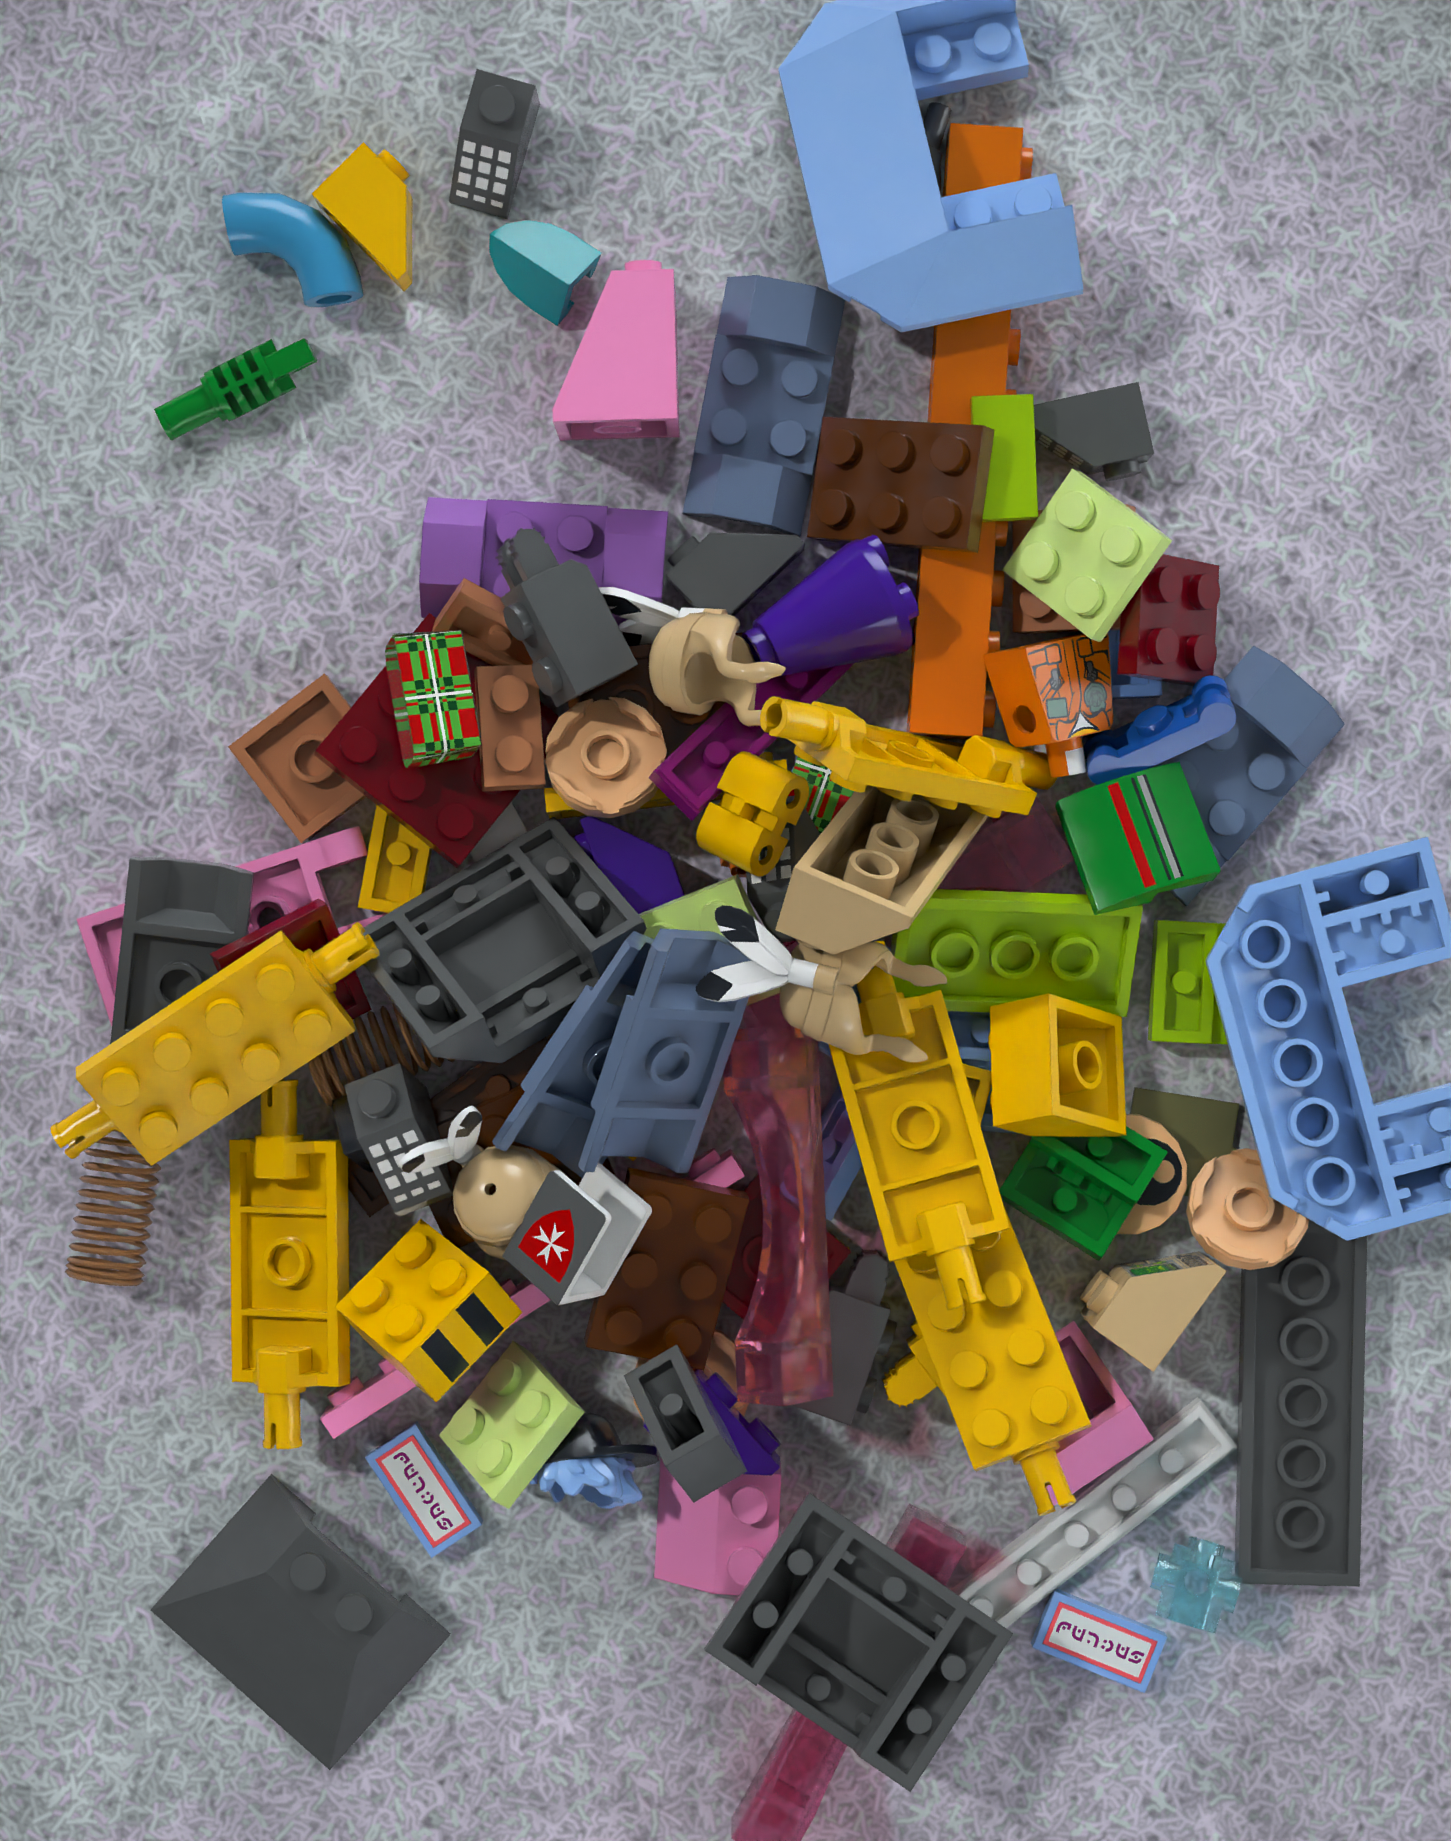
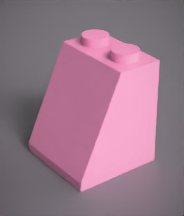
M635 260L626 262L625 270H611L552 409L553 423L560 441L680 437L674 269H662V263L659 261Z

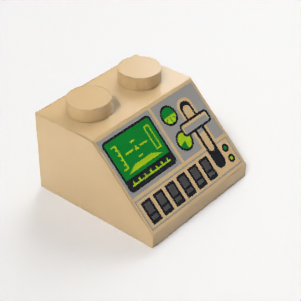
M1199 1251L1115 1264L1108 1274L1102 1270L1098 1271L1087 1284L1080 1296V1300L1086 1303L1080 1314L1092 1328L1154 1372L1227 1271Z

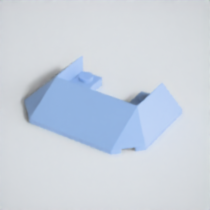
M837 0L828 2L823 5L778 68L828 290L848 302L853 299L878 313L882 322L901 333L1083 294L1073 206H1064L1057 174L1053 173L941 197L918 101L1028 77L1029 63L1015 12L1016 0Z
M1428 837L1248 885L1205 960L1269 1197L1346 1241L1451 1213V1083L1373 1104L1342 987L1451 958V919Z

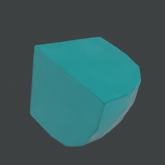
M531 220L506 223L491 232L489 239V253L495 270L509 291L527 307L556 326L560 324L575 304L570 300L573 287L584 276L592 277L602 252L573 233L551 223Z

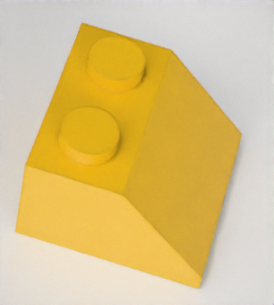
M1049 993L990 1006V1032L988 1036V1044L991 1051L992 1077L990 1105L993 1113L994 1127L1027 1136L1119 1137L1126 1135L1121 1016Z

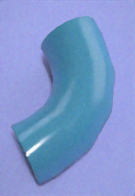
M240 192L222 196L224 220L234 256L249 253H270L284 259L296 272L302 289L304 305L308 307L340 305L357 301L363 297L361 276L346 238L319 210L280 193Z

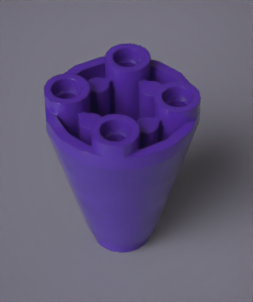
M876 535L868 536L862 540L856 539L844 545L753 621V628L743 632L742 638L749 644L755 662H771L782 665L786 670L781 676L896 656L909 650L910 646L915 643V636L909 620L919 616L918 605L911 589L906 583L902 582L896 585L888 570L889 558L887 552Z

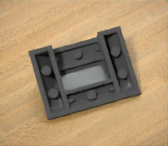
M552 817L364 927L365 932L363 935L369 934L379 950L380 956L375 959L372 958L363 965L432 1057L503 1063L555 1032L585 986L594 987L627 937L633 931L644 935L647 928L640 915L559 821Z
M271 1474L152 1607L151 1611L325 1767L331 1770L451 1633L407 1594L400 1601L393 1597L310 1523L316 1513Z
M808 1492L704 1650L755 1686L759 1684L852 1748L861 1759L911 1792L1013 1633Z

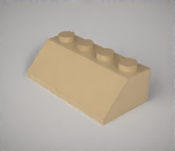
M867 785L865 792L853 793L794 866L775 930L795 938L797 942L807 948L821 949L834 955L908 929L988 816L971 809L964 803H958L956 809L951 810L929 802L922 795L913 794L911 801H903L881 792L875 786Z

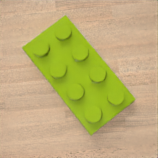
M936 889L908 929L892 934L891 953L895 958L912 966L927 965L939 970L946 976L947 984L921 987L915 986L910 981L893 976L897 992H903L905 998L941 990L947 1011L990 1013V1006L1049 993L1121 1017H1127L1143 905L1094 915L1087 894Z

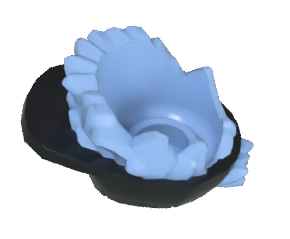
M584 1413L534 1476L530 1484H538V1480L541 1491H549L554 1502H560L566 1494L574 1497L579 1493L587 1501L605 1509L624 1506L627 1503L635 1504L642 1500L643 1495L633 1480L632 1472L637 1467L657 1463L660 1454L657 1448L651 1445H622L613 1425L606 1418L593 1413Z

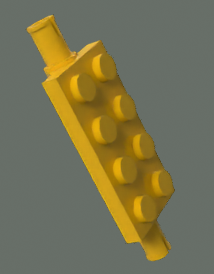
M776 696L770 697L765 702L760 714V725L764 732L774 737L788 739L796 745L794 749L795 755L807 762L832 770L829 776L830 780L855 792H865L867 785L875 786L881 792L899 800L911 801L913 794H917L943 808L955 810L958 803H964L981 814L999 818L1002 811L1028 815L1037 795L1029 787L1048 790L1057 780V777L1051 778L1047 753L1015 748L1002 740L974 735L966 740L965 744L869 725L845 707L816 701L808 704Z
M356 922L352 925V928L313 953L311 949L303 952L294 947L282 930L78 1065L76 1067V1080L93 1100L62 1121L56 1122L51 1126V1134L60 1148L68 1144L69 1147L65 1149V1154L69 1158L75 1159L82 1151L116 1130L122 1132L150 1166H153L355 1031L353 1019L341 1006L334 994V991H336L335 983L372 958L375 959L380 956L375 942L369 934L363 935L365 932L364 927L359 922Z
M875 941L885 946L884 941ZM874 966L857 983L862 1002L859 1004L863 1034H881L905 1038L924 1051L928 1056V1060L906 1062L885 1051H871L866 1054L854 1055L833 1045H828L889 1262L926 1253L927 1257L934 1256L947 1302L946 1308L947 1310L964 1307L958 1285L959 1280H962L970 1305L987 1300L985 1293L983 1294L970 1246L976 1244L974 1240L976 1238L1009 1230L1010 1227L942 991L938 990L916 997L905 998L903 992H897L893 976Z
M282 1079L260 1094L261 1134L255 1135V1138L229 1140L232 1382L254 1383L257 1386V1392L264 1393L263 1448L267 1449L274 1448V1445H276V1449H293L302 1446L300 1393L305 1392L306 1387H340L350 1384V1323L335 1308L349 1292L348 1157L343 1153L340 1140L304 1139L303 1134H297L298 1079Z
M1005 1209L1010 1229L974 1239L976 1244L970 1246L983 1294L985 1293L987 1300L970 1305L962 1280H959L958 1285L964 1307L947 1310V1302L934 1256L927 1257L926 1253L894 1261L973 1469L977 1472L1012 1460L1014 1465L1020 1464L1036 1503L1037 1513L1039 1516H1043L1056 1511L1047 1490L1049 1485L1052 1486L1061 1509L1076 1503L1075 1496L1071 1493L1055 1450L1059 1449L1060 1445L1058 1442L1090 1428L1092 1425Z

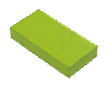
M1033 394L972 396L970 399L971 425H984L995 430L982 522L1036 520L1038 518Z

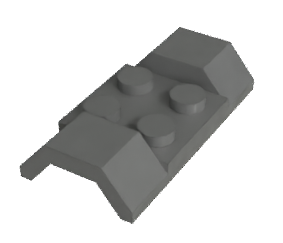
M131 857L129 859L110 1044L218 973L210 953L249 934L248 926L254 872L228 864L171 857Z

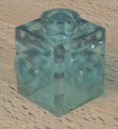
M1190 1536L1187 1547L1175 1543L1171 1556L1159 1553L1150 1588L1161 1591L1155 1616L1215 1634L1221 1611L1234 1612L1243 1579L1242 1577L1232 1575L1235 1561L1222 1558L1225 1546ZM1196 1571L1206 1577L1208 1585L1204 1593L1196 1595L1187 1590L1184 1581L1188 1573Z

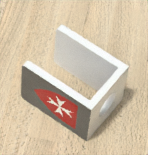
M598 1163L595 1172L585 1173L579 1186L560 1170L550 1171L502 1257L558 1306L603 1296L651 1215L652 1208L600 1163Z

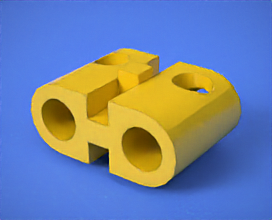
M743 751L735 755L727 765L717 788L725 791L719 805L709 802L699 823L696 840L701 849L755 876L762 877L774 869L788 842V839L782 837L781 834L787 822L796 826L809 797V785L804 777L753 753ZM794 789V800L786 805V799ZM767 846L766 857L759 861L761 850Z

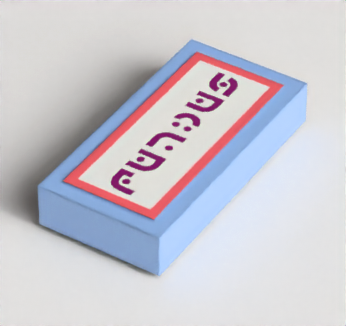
M418 1421L365 1456L367 1462L431 1558L482 1525L483 1520Z
M1056 1589L1049 1596L1031 1640L1032 1648L1145 1693L1167 1636L1165 1632Z

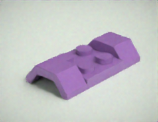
M428 497L422 526L419 575L421 618H425L429 613L437 618L463 578L500 598L508 593L510 588L501 572L502 566L498 565L499 561L496 559L498 553L496 551L504 545L505 540L508 538L512 539L520 528H535V531H541V536L545 537L544 542L549 544L559 565L570 559L587 565L598 588L615 587L662 603L668 511L487 499L486 501ZM612 614L618 626L628 620Z

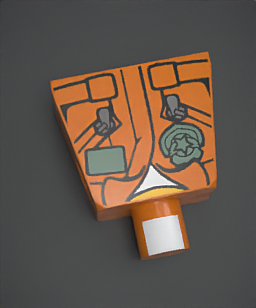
M1108 633L1101 642L1092 640L1085 634H1078L983 654L1009 742L1015 748L1045 744L1051 778L1086 772L1081 736L1109 730L1113 724Z

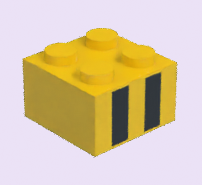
M422 1219L335 1306L369 1346L435 1402L458 1381L523 1313L485 1268Z

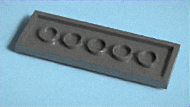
M1309 1220L1305 1235L1290 1256L1272 1267L1255 1270L1241 1269L1234 1579L1238 1584L1360 1587L1367 1236L1346 1241Z

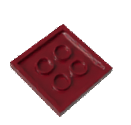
M429 613L413 633L432 632L436 618ZM464 651L477 720L474 671L476 667L492 665ZM386 666L323 740L314 754L457 869L521 791L482 792L479 748L470 758L406 768L401 754ZM540 701L545 761L547 737L559 716Z

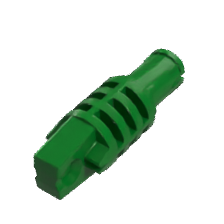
M306 338L278 351L272 339L208 370L204 373L205 376L200 378L201 385L154 410L170 440H174L220 417L222 422L226 420L230 422L292 391L297 387L290 375L316 363L317 358Z

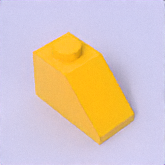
M363 142L312 195L318 206L405 291L412 284L413 199L407 185L404 183L410 175L387 150L383 149L376 155Z

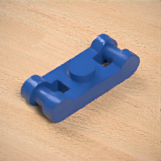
M1209 675L1202 677L1193 686L1192 694L1167 706L1157 705L1142 711L1134 721L1113 731L1109 729L1083 736L1082 745L1089 779L1098 785L1149 769L1230 731L1235 725L1237 717L1233 703L1230 700L1231 697L1226 682L1218 676Z

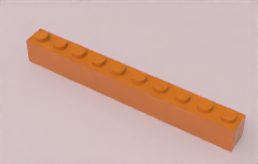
M950 123L946 138L943 197L1030 179L1033 148L1022 147L1023 128ZM1011 309L934 326L927 422L971 425L970 399L972 396L1017 395L1016 389H1006L1007 366L1018 365L1021 330L1010 328ZM1008 521L982 522L978 553L919 548L915 598L919 609V616L914 618L913 627L915 643L912 645L906 731L908 733L932 738L968 740L974 735L983 736V727H994L996 698L994 691H986L987 669L983 654L1000 651V631H990L991 607H1001L1003 601L1004 571L994 570L995 546H1006Z

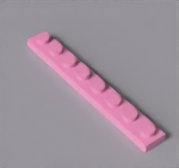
M712 1148L692 1161L688 1176L684 1179L727 1188L743 1178L745 1173L731 1149L719 1156L715 1148ZM510 1278L499 1283L523 1312L511 1325L551 1300L528 1279L516 1286ZM383 1358L378 1363L382 1372L362 1384L358 1376L350 1379V1384L337 1387L330 1392L327 1398L331 1404L325 1408L320 1420L334 1439L413 1389L416 1385Z

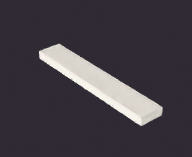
M1197 1397L1153 1431L1151 1435L1154 1440L1075 1492L1073 1495L1075 1496L1076 1503L1061 1509V1506H1057L1055 1512L1044 1516L952 1588L951 1591L1007 1628L1229 1455L1237 1446Z

